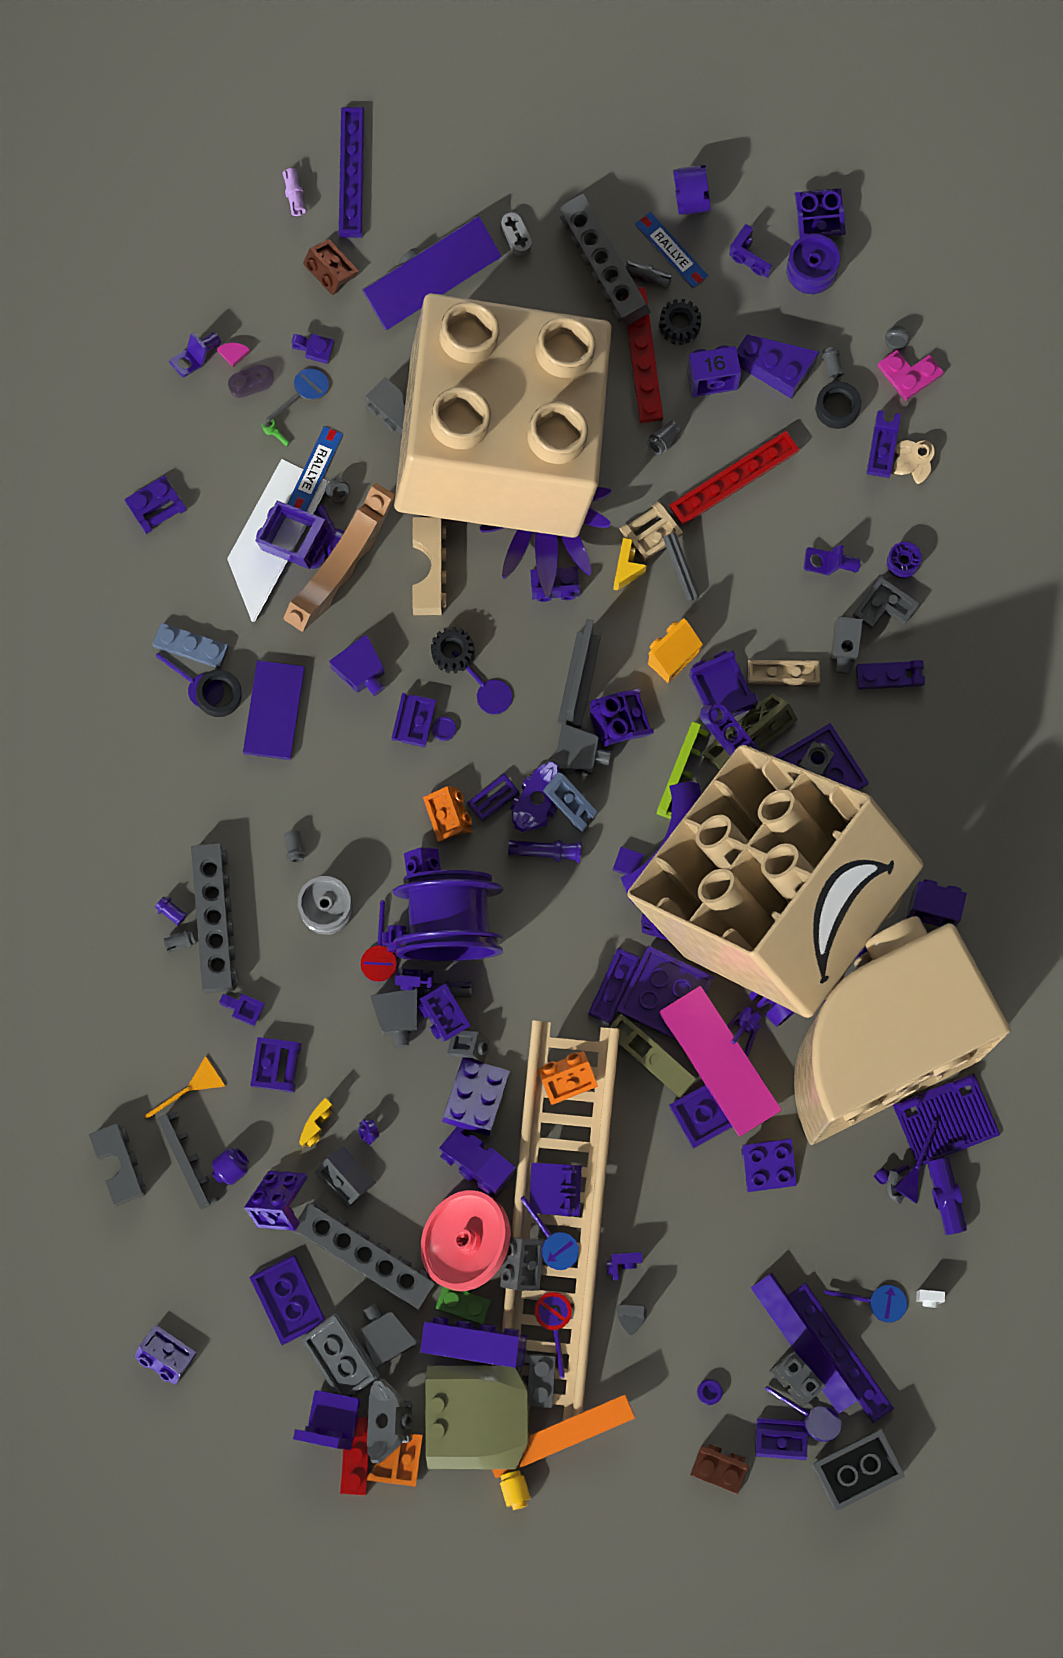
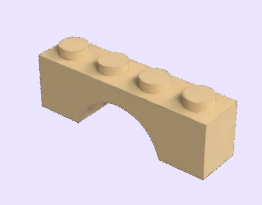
M413 517V547L424 552L432 564L427 577L413 585V615H442V607H446V593H442V585H446V570H442V562H446V548H442V539H446V525H442L441 518Z

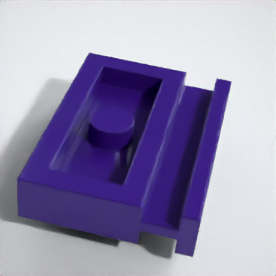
M402 693L392 741H401L402 743L426 748L436 700Z
M399 968L396 973L395 985H401L400 989L415 990V987H420L421 983L427 984V988H431L434 980V971H430L429 974H423V970Z
M757 1418L756 1457L807 1459L808 1433L805 1429L804 1421Z

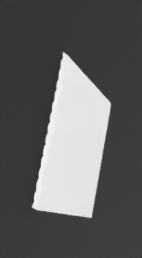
M281 459L227 558L252 622L256 621L279 575L288 562L285 559L262 551L255 541L257 532L263 527L270 508L274 507L277 500L285 504L288 503L303 471L302 468ZM322 478L309 505L308 513L313 514L329 481ZM286 517L272 544L293 552L306 525Z

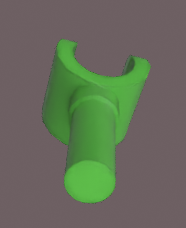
M274 419L270 421L272 424L270 427H265L261 423L265 434L276 436L286 447L290 444L277 429Z

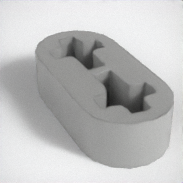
M516 213L505 214L501 220V229L511 250L519 256L528 254L532 247V240L522 219ZM508 221L515 223L516 231H513L512 227L508 226ZM517 237L520 238L522 243H525V247L517 246Z

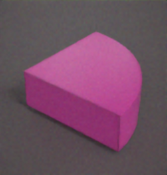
M226 343L219 346L217 352L234 367L250 353V349L239 343Z

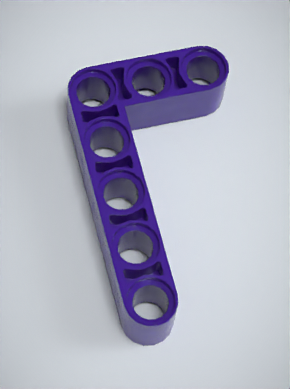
M712 703L703 706L700 712L702 722L730 756L740 745H746L761 751L725 706ZM713 709H716L718 712V717L715 721L711 719V711ZM731 727L733 734L730 739H727L725 733L727 728Z

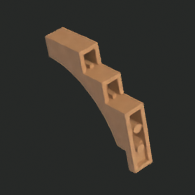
M374 483L371 486L364 504L357 509L349 526L327 560L302 591L290 601L283 620L303 632L330 608L337 590L352 577L358 561L372 549L395 494L378 483Z

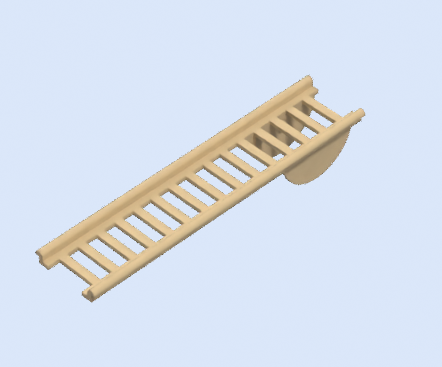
M532 1020L511 1237L537 1239L530 1238L531 1223L537 1222L521 1201V1197L524 1196L530 1202L531 1163H539L537 1162L539 1148L589 1152L587 1167H582L581 1177L586 1178L585 1192H580V1202L584 1203L582 1217L537 1214L541 1221L547 1225L581 1228L580 1243H577L579 1248L578 1268L570 1267L565 1270H556L542 1264L541 1275L576 1278L575 1293L548 1290L521 1291L506 1288L502 1331L504 1332V1328L518 1329L519 1334H521V1324L541 1326L537 1322L535 1315L523 1314L524 1299L538 1300L544 1294L556 1292L564 1295L571 1304H574L573 1318H570L569 1322L563 1327L572 1329L570 1344L560 1343L561 1353L569 1354L568 1369H564V1378H560L559 1368L554 1370V1379L567 1380L565 1394L553 1393V1404L564 1405L563 1420L582 1413L584 1405L620 1029L601 1027L599 1042L550 1037L551 1022ZM549 1047L598 1052L597 1067H591L598 1087L593 1088L595 1092L586 1091L566 1099L594 1102L592 1117L542 1112L544 1097L548 1098L538 1069L549 1063L547 1062ZM541 1122L591 1127L590 1142L540 1137ZM528 1339L526 1342V1350L556 1353L555 1342ZM529 1365L522 1366L521 1375L529 1376Z

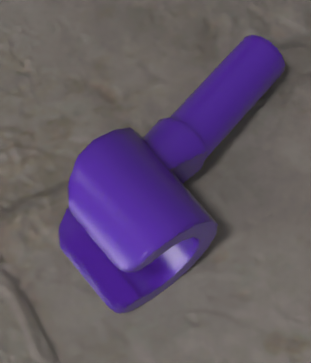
M906 1163L893 1169L892 1171L897 1172L899 1174L905 1170H908L909 1166ZM883 1167L874 1175V1178L879 1184L884 1185L888 1182L890 1172Z

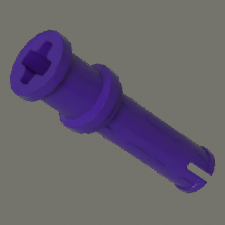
M509 840L508 855L554 858L556 862H560L562 859L576 860V863H581L582 842L573 844L562 843L561 840H557L555 843Z

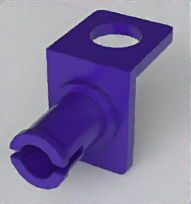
M215 332L210 333V335L201 340L195 333L190 334L187 349L170 358L169 363L181 377H186L204 366L207 352L220 346L221 340ZM180 359H187L191 362V367L187 369L179 366L178 361Z
M838 545L831 551L808 547L805 551L804 570L828 576L838 569L856 573L860 568L861 560L858 557L843 555V545ZM816 554L821 557L822 564L820 567L812 565L810 560L812 555Z

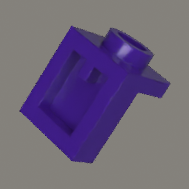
M642 1252L611 1254V1260L606 1261L607 1275H612L613 1281L618 1280L617 1265H622L623 1270L637 1269V1264L642 1263Z

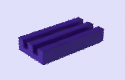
M504 773L468 801L467 805L479 817V820L484 822L520 794V791ZM503 782L507 784L477 807L475 805ZM509 789L512 790V792H510L508 795H506L503 799H501L499 802H497L494 806H492L490 809H488L485 813H483V814L481 813L482 810H484L486 807H488L491 803H493L495 800H497L500 796H502L504 793H506Z

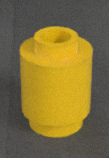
M520 1470L500 1476L502 1480L500 1485L506 1506H512L513 1510L527 1507V1501L531 1500L525 1477L521 1476Z

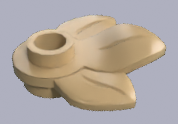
M904 440L899 442L895 446V452L899 457L894 463V474L906 475L912 473L916 484H921L932 471L930 462L935 456L933 445L928 441L915 443L910 440ZM922 448L927 449V453L924 456L919 455V450Z

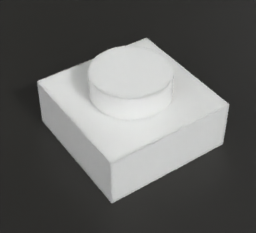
M918 1290L916 1301L923 1302V1307L937 1308L938 1303L942 1304L945 1302V1292Z

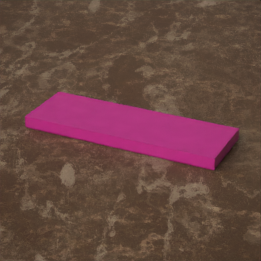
M701 986L659 1011L662 1019L739 1137L781 1111L778 1103L738 1042L732 1044L733 1034Z

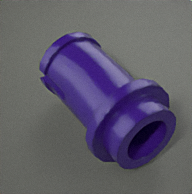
M162 897L155 906L158 910L157 913L164 914L179 926L186 918L187 913L171 902V898Z

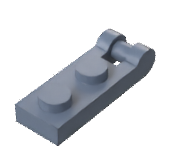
M559 772L543 790L571 820L572 824L582 832L587 827L586 823L590 818L593 819L598 813L573 784Z

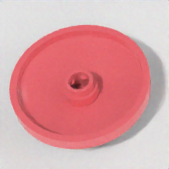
M473 1190L461 1191L443 1200L431 1213L422 1233L421 1258L428 1275L439 1285L455 1291L472 1290L489 1281L503 1264L510 1245V1223L504 1208L494 1198Z

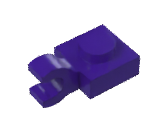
M294 334L291 343L292 348L306 351L305 358L328 364L334 339L311 334L309 340L302 335Z
M223 994L219 1001L221 1006L234 1010L232 1018L254 1027L265 1005L263 1002L241 994L239 1000Z

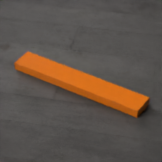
M626 1394L531 1434L530 1443L517 1469L635 1419L636 1417ZM492 1469L495 1478L516 1470Z

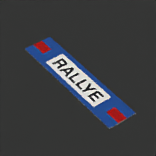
M651 212L635 223L692 288L709 276Z
M325 426L323 427L287 503L288 505L307 512L343 436L342 433Z

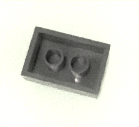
M882 1429L811 1464L834 1511H838L905 1477Z

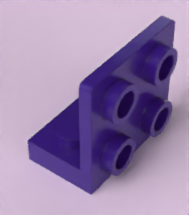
M267 1172L244 1206L258 1228L296 1231L300 1222L289 1206L308 1178L305 1173Z
M316 1390L314 1392L308 1426H305V1430L295 1429L293 1440L336 1449L352 1450L361 1400L359 1398Z

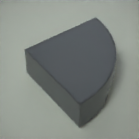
M890 1171L887 1182L888 1194L893 1202L901 1204L904 1195L893 1187L903 1176L897 1172Z

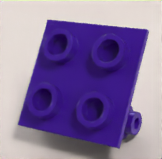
M791 1138L742 1145L741 1152L742 1158H744L747 1192L797 1186Z
M531 1163L529 1203L537 1214L579 1216L582 1165Z

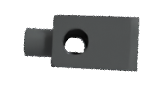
M838 617L835 621L831 659L837 660L836 673L850 674L851 662H855L858 659L863 619ZM842 645H847L849 652L843 651Z
M562 724L555 762L559 764L561 774L591 775L594 763L609 765L611 751L597 749L598 736Z
M417 988L415 990H401L370 995L383 1036L393 1035L395 1048L410 1046L408 1033L416 1032L418 1029Z
M376 1304L362 1311L369 1324L360 1330L376 1369L417 1345L415 1339L391 1311L382 1316Z

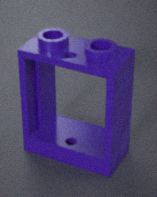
M277 500L274 507L268 511L267 519L263 527L258 530L255 541L262 551L311 569L332 529L324 518ZM286 517L311 527L297 553L272 544Z

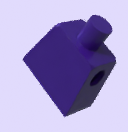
M364 635L329 660L330 668L357 693L367 687L372 695L376 696L385 689L378 679L384 675V668L367 635Z

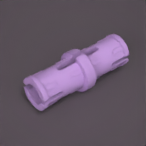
M288 168L286 171H283L286 184L285 195L290 202L291 214L293 216H301L302 213L306 212L302 197L304 193L303 188L300 187L297 170L295 168Z

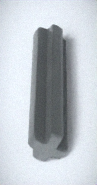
M676 533L665 535L663 540L687 601L695 600L699 597V593Z

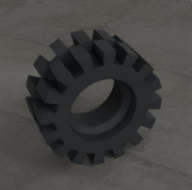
M674 299L673 304L669 301L666 304V308H662L659 328L661 335H665V340L668 341L670 338L672 344H675V341H679V345H683V341H686L688 344L691 342V338L694 340L697 337L702 319L701 312H698V307L696 305L692 306L693 302L689 301L687 304L685 299H681V302ZM675 315H684L688 318L689 325L684 329H677L672 325L671 319Z
M452 627V630L444 628L443 633L439 631L437 637H433L431 654L435 665H438L441 671L445 669L446 673H450V670H452L455 674L458 673L457 670L461 669V671L466 670V665H471V660L474 659L475 653L474 645L470 635L467 632L464 633L463 629L460 628L458 631L456 627ZM452 642L458 643L462 647L461 654L456 658L447 657L443 652L447 644Z

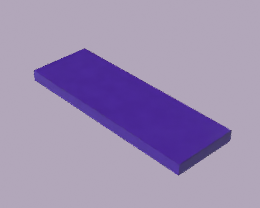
M476 216L366 286L362 291L384 329L388 330L421 309L424 297L427 294L443 295L502 256L480 217Z

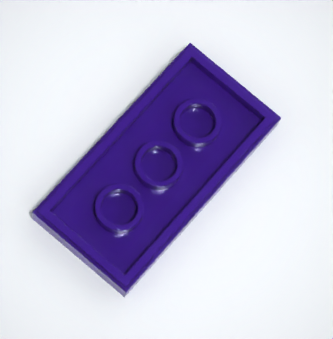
M257 660L243 754L291 760L305 671L304 666Z

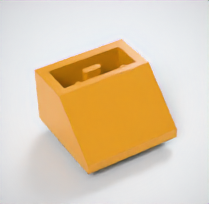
M684 618L679 623L677 621L673 622L666 630L668 634L662 639L658 637L649 647L651 650L648 654V665L667 683L678 675L702 651V642Z

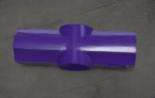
M949 1157L929 1161L928 1168L934 1187L932 1188L933 1199L937 1210L940 1211L945 1236L967 1231L961 1207L963 1204L962 1195L958 1183H955Z

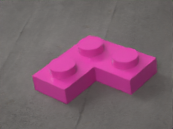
M898 350L878 363L879 369L905 401L942 377L944 373L930 355L910 367Z

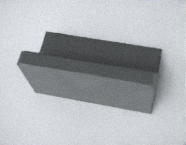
M345 1147L340 1148L327 1157L315 1170L317 1175L347 1208L352 1206L364 1192L376 1184L375 1180Z

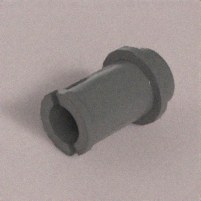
M836 347L824 349L822 359L826 361L830 378H837L844 374L839 359L840 351Z
M296 830L286 832L284 836L288 849L287 859H289L290 863L303 861L306 854L302 850L300 832Z
M187 929L183 933L163 938L168 953L187 946L192 948V945L196 944L193 931H187Z

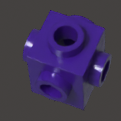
M420 847L404 853L407 875L441 870L439 852L436 848Z

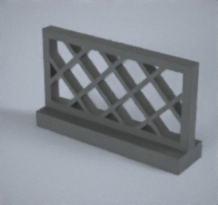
M587 619L584 632L577 631L558 724H565L576 728H581L601 638V636L593 635L594 620Z

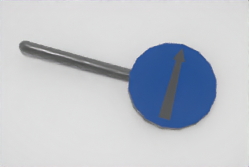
M304 369L299 372L294 380V388L297 394L267 417L266 421L270 422L299 397L308 400H317L323 397L328 391L329 383L327 377L316 369Z

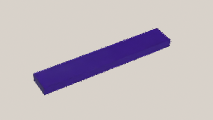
M341 107L339 238H362L364 107Z
M769 1274L752 1286V1291L796 1354L826 1386L822 1391L838 1414L857 1402L860 1397L774 1274Z
M804 1283L791 1292L788 1296L860 1397L858 1403L872 1423H875L893 1410L892 1404L809 1286Z

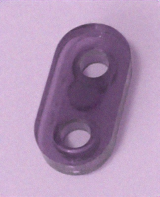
M258 365L233 374L228 381L230 393L235 397L243 398L270 388L274 383L273 371L266 365ZM260 373L266 374L264 378L258 377ZM243 381L244 383L241 386H237L236 382Z

